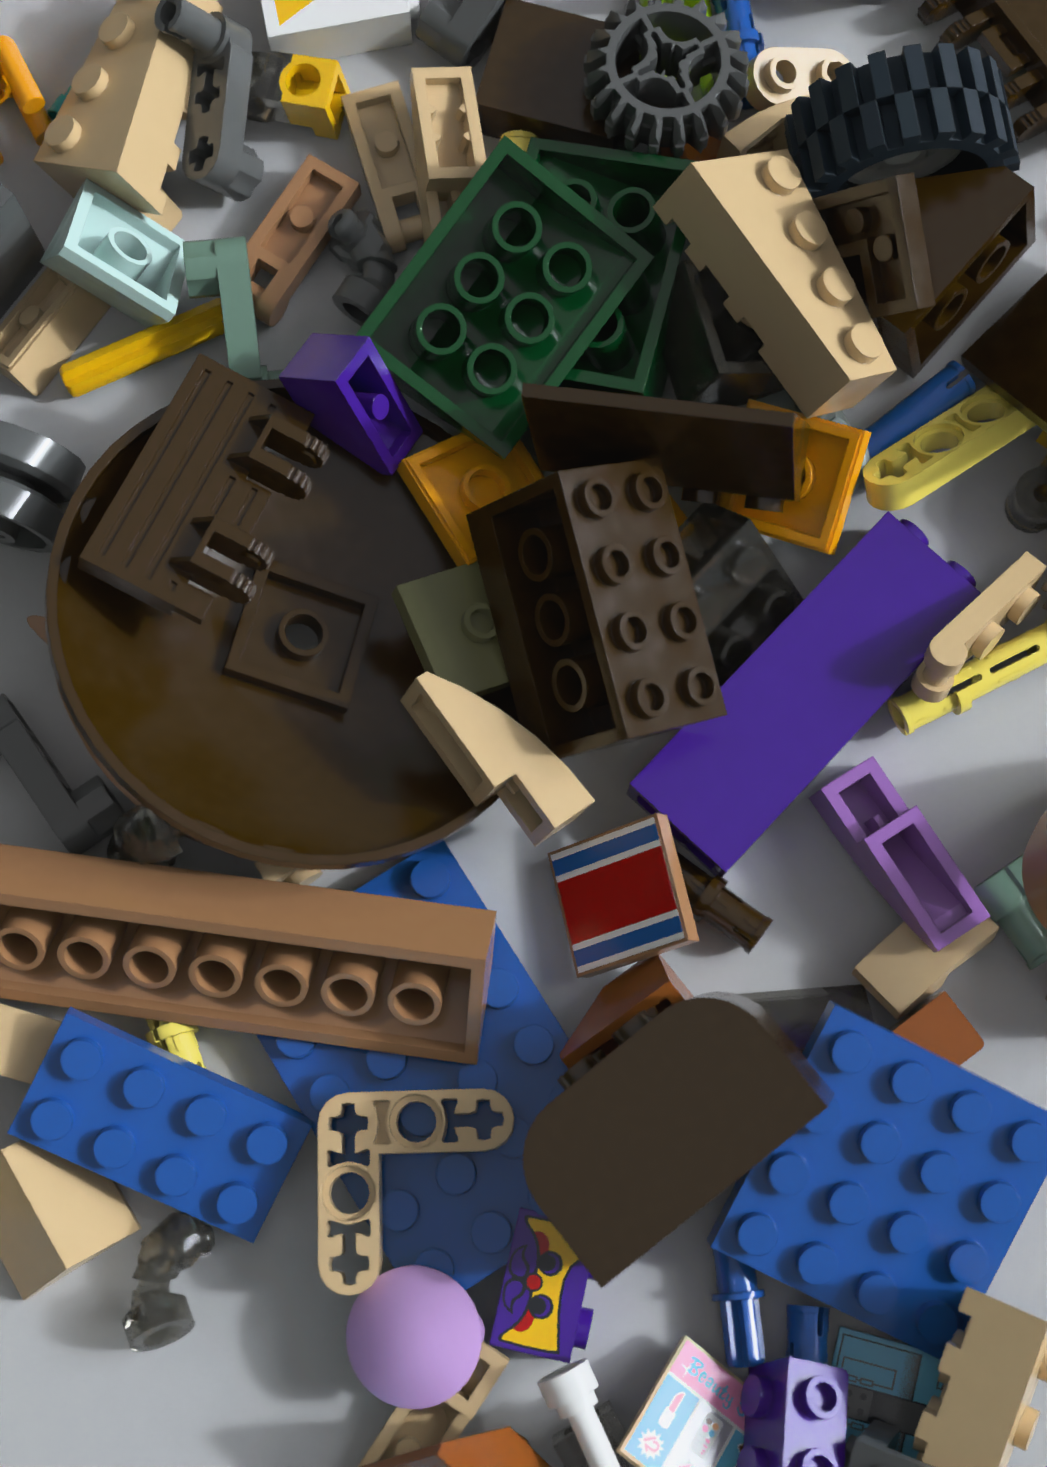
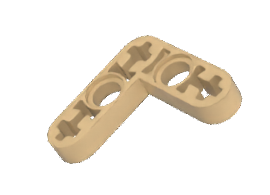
M484 1088L347 1092L335 1095L325 1103L319 1113L317 1124L318 1268L321 1279L329 1289L337 1294L346 1296L360 1294L370 1288L377 1277L381 1275L383 1265L382 1155L487 1152L498 1149L508 1141L513 1133L515 1124L513 1108L503 1095L495 1090ZM458 1100L454 1114L472 1115L477 1113L478 1102L490 1101L491 1110L494 1113L503 1114V1126L493 1127L491 1139L487 1140L479 1139L476 1128L455 1127L458 1141L444 1143L448 1118L443 1102ZM416 1102L425 1103L435 1113V1130L424 1141H408L399 1131V1115L409 1104ZM355 1105L356 1115L368 1119L367 1130L357 1131L355 1135V1153L361 1154L368 1150L370 1151V1164L368 1166L354 1162H344L331 1166L332 1151L345 1154L344 1134L332 1130V1121L344 1116L345 1106ZM347 1173H356L363 1177L368 1184L370 1192L364 1208L352 1214L343 1213L337 1209L331 1196L335 1181ZM370 1220V1236L356 1233L357 1255L368 1256L369 1269L357 1273L355 1284L346 1283L345 1273L339 1270L334 1271L332 1265L333 1257H338L345 1253L346 1233L337 1234L332 1237L331 1221L353 1225Z

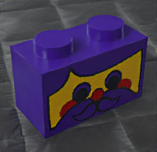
M519 1208L489 1345L570 1363L573 1347L586 1349L594 1309L583 1307L582 1303L587 1279L593 1281L595 1279L550 1220L534 1210Z

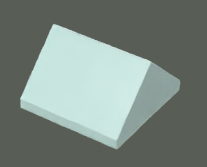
M86 178L40 263L143 326L151 327L153 325L169 323L176 314L185 278L182 244L185 240Z

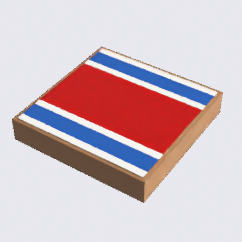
M655 813L547 853L577 978H590L700 941L667 815Z

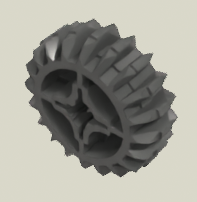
M629 0L625 5L624 15L610 10L608 17L605 19V28L595 29V33L591 37L590 50L584 56L583 72L586 73L583 92L586 99L591 100L590 113L594 121L605 120L604 132L607 134L608 139L624 133V146L627 151H632L639 143L648 145V154L658 155L660 147H670V151L675 158H680L683 155L684 147L687 143L701 154L703 149L707 147L709 136L721 141L722 137L727 133L728 123L735 122L739 118L743 105L742 100L747 96L749 79H747L748 75H746L749 66L748 52L740 50L742 39L739 30L726 31L727 19L725 18V12L711 17L706 16L707 5L705 0H700L693 8L685 6L684 0H672V3H662L661 0H648V6L642 7L635 0ZM638 51L641 56L640 63L631 67V74L619 78L617 70L631 54ZM711 73L714 86L704 97L695 102L692 97L693 87L699 85L701 77Z

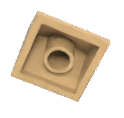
M20 1140L0 1150V1259L23 1301L142 1229L115 1181L24 1140Z

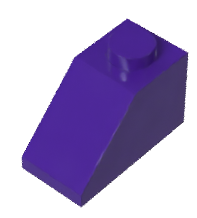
M312 333L279 375V379L294 403L315 414L310 424L311 427L382 475H393L401 460L406 457L423 433V429L369 336Z

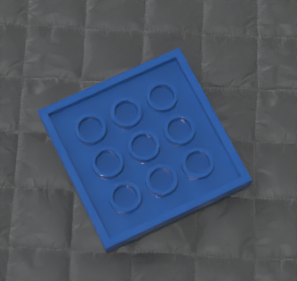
M829 1000L802 1052L803 1056L834 1093L828 1108L736 1181L707 1237V1241L711 1248L941 1360L946 1343L949 1340L952 1341L958 1329L965 1331L966 1325L972 1317L958 1311L966 1286L986 1294L1047 1176V1109Z

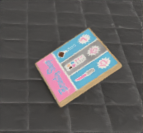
M687 1335L682 1336L617 1447L616 1452L635 1467H736L738 1456L743 1449L745 1415L741 1409V1392L744 1382Z

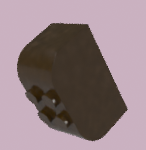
M709 992L678 1002L661 1013L654 1006L647 1011L645 1009L611 1035L619 1045L618 1048L608 1056L602 1049L593 1055L588 1054L557 1079L565 1091L544 1107L531 1124L523 1149V1170L528 1189L537 1205L601 1288L828 1108L834 1096L833 1091L773 1017L756 1002L734 993Z

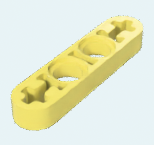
M986 385L872 457L862 470L867 501L872 507L880 510L895 511L905 509L1036 426V424ZM986 419H997L989 422H978ZM943 448L950 449V450H948V451H943V452H938V453H931V451L937 450V449H943Z

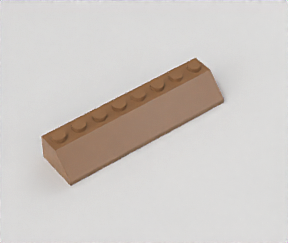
M0 844V998L477 1065L492 968L497 911Z

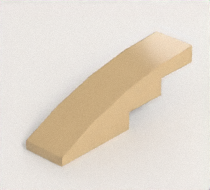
M471 66L411 68L409 74L415 161L424 242L486 161Z

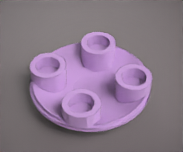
M412 1264L382 1273L370 1288L359 1294L352 1306L347 1322V1352L358 1379L374 1396L385 1403L399 1408H429L453 1397L468 1382L479 1360L485 1328L472 1299L457 1281L437 1269Z

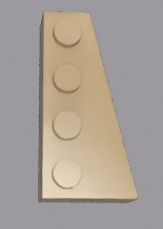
M161 0L116 1L110 15L101 24L98 37L83 66L73 77L71 89L56 118L45 131L44 141L33 161L73 198H75L81 185L87 178L139 212L156 215L163 214L168 196L160 189L165 172L176 170L181 149L174 142L180 121L187 119L195 52L192 46L156 28L154 16ZM187 0L208 13L216 11L222 13L223 7L217 0Z
M788 149L691 162L655 203L653 209L664 224L668 225L675 222L691 243L685 252L699 272L709 268L729 297L723 302V305L736 323L741 321L746 326L752 328L761 339L763 344L758 351L806 418L853 408L897 371L883 339Z
M966 1286L958 1311L972 1317L968 1321L965 1331L958 1329L952 1341L949 1340L946 1343L937 1369L940 1371L938 1382L944 1384L940 1397L933 1395L922 1412L914 1435L913 1449L919 1451L916 1457L917 1460L934 1467H1007L1014 1446L1024 1451L1027 1450L1041 1411L1029 1405L1038 1381L1042 1380L1047 1383V1321Z

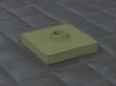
M478 561L468 566L464 564L395 587L391 593L425 672H430L457 684L479 697L510 687Z

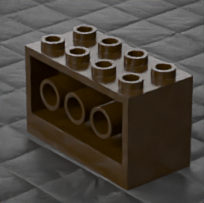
M660 458L560 470L466 515L519 723L541 740L559 759L630 743L727 715Z

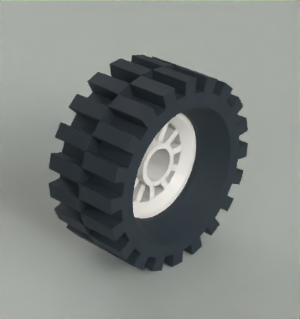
M937 43L931 52H922L921 44L903 46L902 53L898 56L886 58L885 50L867 55L869 63L858 68L851 62H848L834 69L836 79L830 82L819 78L808 86L810 97L798 96L791 104L792 114H787L784 121L788 150L800 171L812 199L894 175L913 172L916 179L1005 166L1012 172L1018 171L1020 168L1019 152L1001 69L997 68L996 61L990 55L981 59L980 50L969 46L956 54L953 43Z

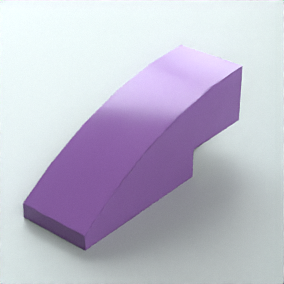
M871 756L809 797L825 823L859 869L903 921L934 953L990 917V914L917 805L908 809L874 756Z

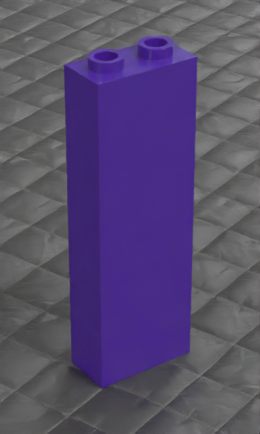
M888 511L720 687L727 715L683 727L629 783L626 794L648 815L655 813L667 815L673 838L715 877L717 874L723 877L914 673L924 661V654L931 640L981 594L975 588L976 581L969 571L955 561H944L928 547L929 541L923 531L909 520L901 519L899 521Z

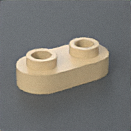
M767 48L749 61L746 74L748 75L747 79H749V88L746 98L755 109L762 111L798 96L809 95L808 86L819 78L830 82L836 79L834 69L849 61L840 52L829 48ZM776 71L782 75L783 82L778 78Z

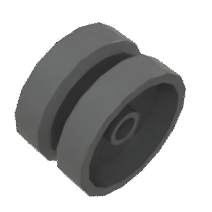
M1 420L0 543L22 550L51 553L59 524L64 515L55 503H64L71 500L82 481L86 466L78 456L64 446L38 433Z

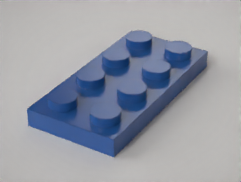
M69 1007L7 1133L254 1243L312 1127L313 1120L304 1116L299 1111L75 1008Z

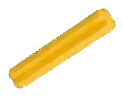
M215 298L174 316L169 323L153 325L63 364L59 371L67 391L73 397H79L224 334L221 299Z

